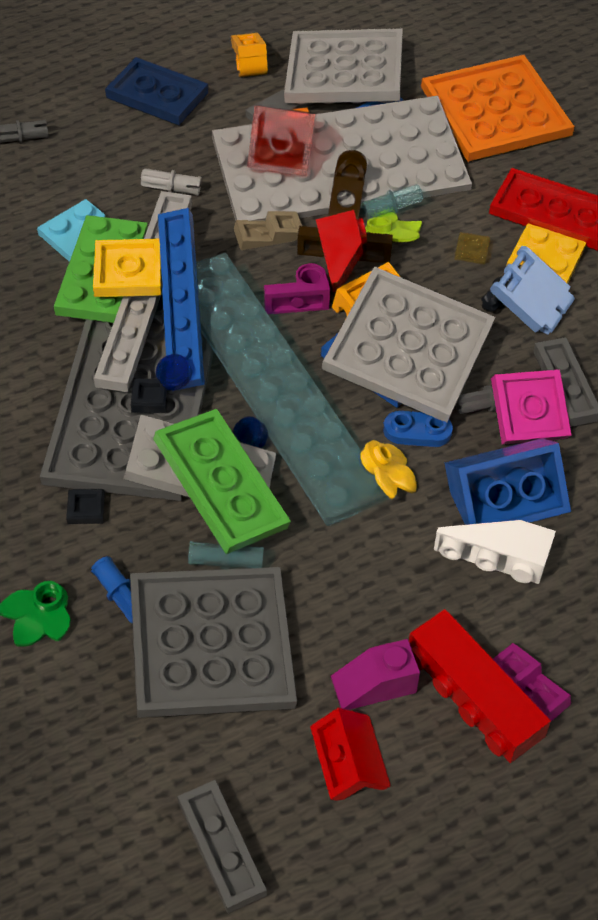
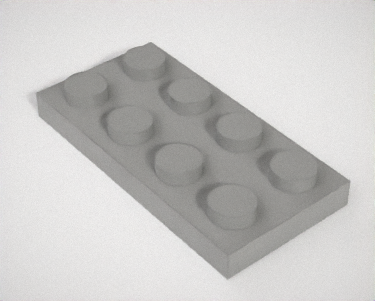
M140 415L123 479L189 497L153 440L155 431L173 425V423ZM240 443L270 488L276 453Z

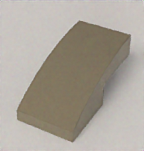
M268 211L266 221L236 220L234 232L240 250L295 241L298 239V229L302 224L296 211Z

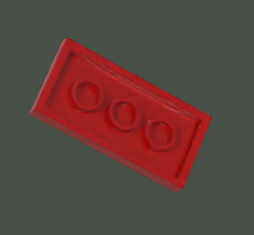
M511 168L490 204L489 214L527 226L529 223L584 241L586 242V247L598 250V195Z

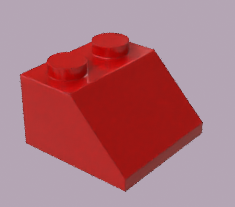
M354 210L316 219L333 292H336L339 287L344 285L363 254L362 244L367 243L363 218L356 219Z

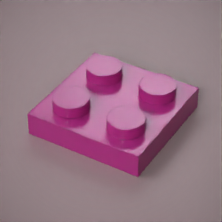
M560 369L496 374L491 378L502 445L525 443L541 438L547 440L567 439L571 436Z

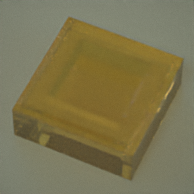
M460 232L454 259L485 264L490 237Z

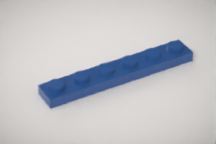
M189 208L158 214L167 381L172 391L205 385L193 214Z

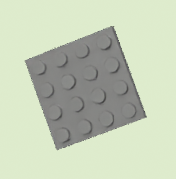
M403 28L293 31L284 90L285 103L301 105L320 102L332 104L335 102L362 103L380 101L382 103L400 101Z
M374 266L324 358L321 369L447 423L496 317Z

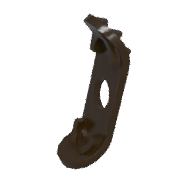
M344 151L338 157L328 216L354 210L356 219L359 218L367 170V159L359 151ZM343 191L351 193L354 197V204L351 207L341 206L337 201L339 193Z

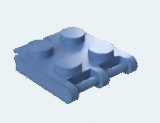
M521 246L517 251L518 256L515 261L505 267V274L499 282H494L490 290L535 333L540 330L549 335L562 319V314L566 313L575 298L568 291L570 286L530 248ZM510 279V282H509V283L507 284V286L505 287L504 285H505L506 282Z

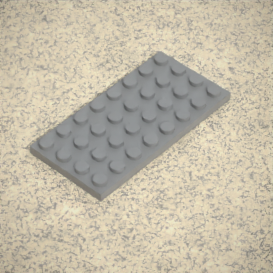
M438 96L212 130V140L235 221H266L268 211H296L299 218L328 214L336 163L339 155L348 150L359 151L367 159V170L360 208L471 190L472 186ZM343 191L338 194L337 201L343 207H351L354 204V197L351 193Z

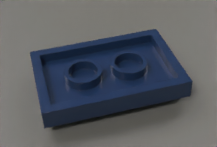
M135 57L105 88L108 99L180 125L208 94V83Z

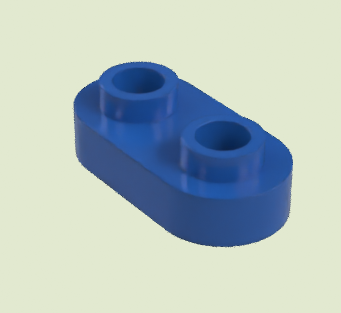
M395 411L390 413L384 420L383 428L385 437L393 443L440 447L447 444L451 439L453 430L450 420L446 423L423 412Z

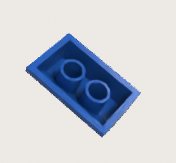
M541 438L445 463L450 493L465 525L514 520L530 523L571 512L558 442Z

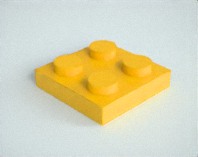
M528 223L506 266L515 261L518 256L517 251L521 246H527L568 284L585 249L586 242Z
M159 239L95 240L94 297L161 295Z

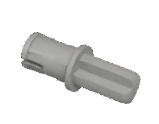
M145 168L142 171V186L168 190L171 193L175 191L199 196L202 177L176 174L175 170H172L170 173Z

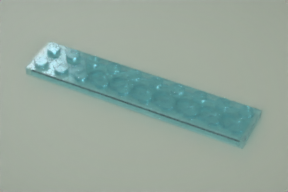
M223 253L196 262L201 332L327 526L387 501L389 497L377 484L375 475L368 472L362 464L360 448L228 255Z

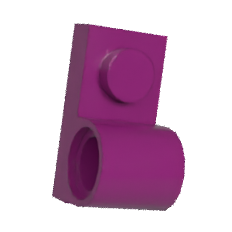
M308 263L300 266L296 271V283L264 285L265 315L329 310V281L327 280L325 269L320 265Z

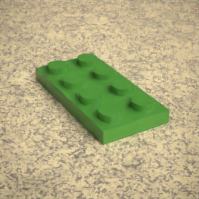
M86 215L54 304L55 315L114 323L123 296L94 297L95 240L144 239L148 223Z
M217 409L155 431L153 440L226 555L288 528L291 522L289 517Z

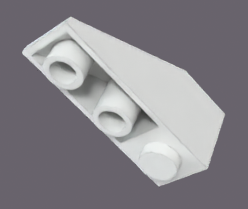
M522 520L438 527L434 550L439 551L444 557L451 560L463 559L475 563L477 567L484 571L497 570L509 574L513 579L521 583L534 582L539 584L556 531Z

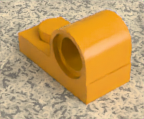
M258 33L231 35L232 48L236 53L237 70H240L239 77L267 74L266 43Z

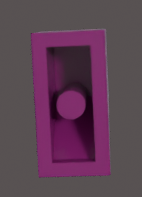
M404 639L369 648L332 674L331 680L340 708L350 710L416 693L420 671L409 641Z

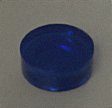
M171 354L162 358L157 364L156 377L164 388L179 390L185 387L191 380L192 368L185 357L179 354Z
M251 416L240 419L232 431L240 443L257 448H262L268 439L266 425Z

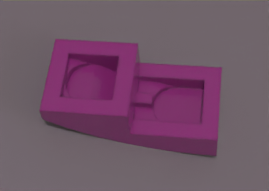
M512 643L493 658L551 721L571 705V695L544 676L541 663L516 644Z

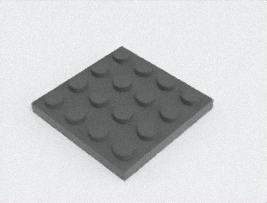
M280 567L130 573L137 718L296 708L297 697Z

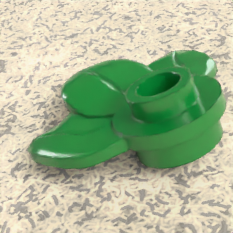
M54 581L41 582L34 590H17L0 604V615L15 620L13 640L18 647L33 645L45 635L55 641L61 640L69 630L71 619L66 610L68 604L67 592L64 587ZM48 597H53L56 599L52 603H43V601Z

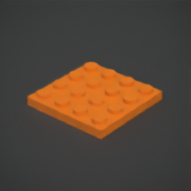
M525 55L422 78L421 88L426 96L439 97L456 144L467 162L573 136L575 126Z

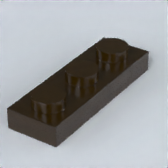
M299 226L297 255L325 257L317 227ZM366 232L367 243L362 244L363 254L358 261L390 263L393 235Z

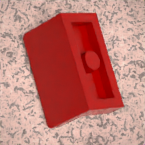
M338 707L310 726L331 800L339 801L346 799L364 787L385 790L390 787V781L368 715Z

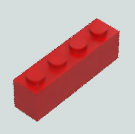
M446 609L410 632L409 644L418 669H425L433 678V685L442 697H450L459 707V714L470 727L476 725L485 735V742L492 753L498 757L503 755L511 764L546 737L551 720Z

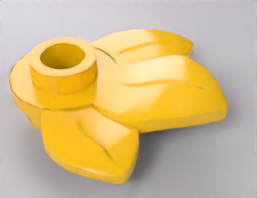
M371 440L365 445L364 450L360 453L362 464L368 472L375 475L377 484L390 499L395 498L397 488L409 493L416 492L415 476L412 470L406 466L407 458L400 449L392 444H384L376 440Z

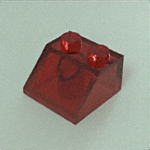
M262 105L254 106L247 168L307 176L317 113Z

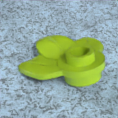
M388 212L369 219L365 229L366 232L393 235L392 241L410 242L420 237L419 231L422 227V221H400L396 213Z

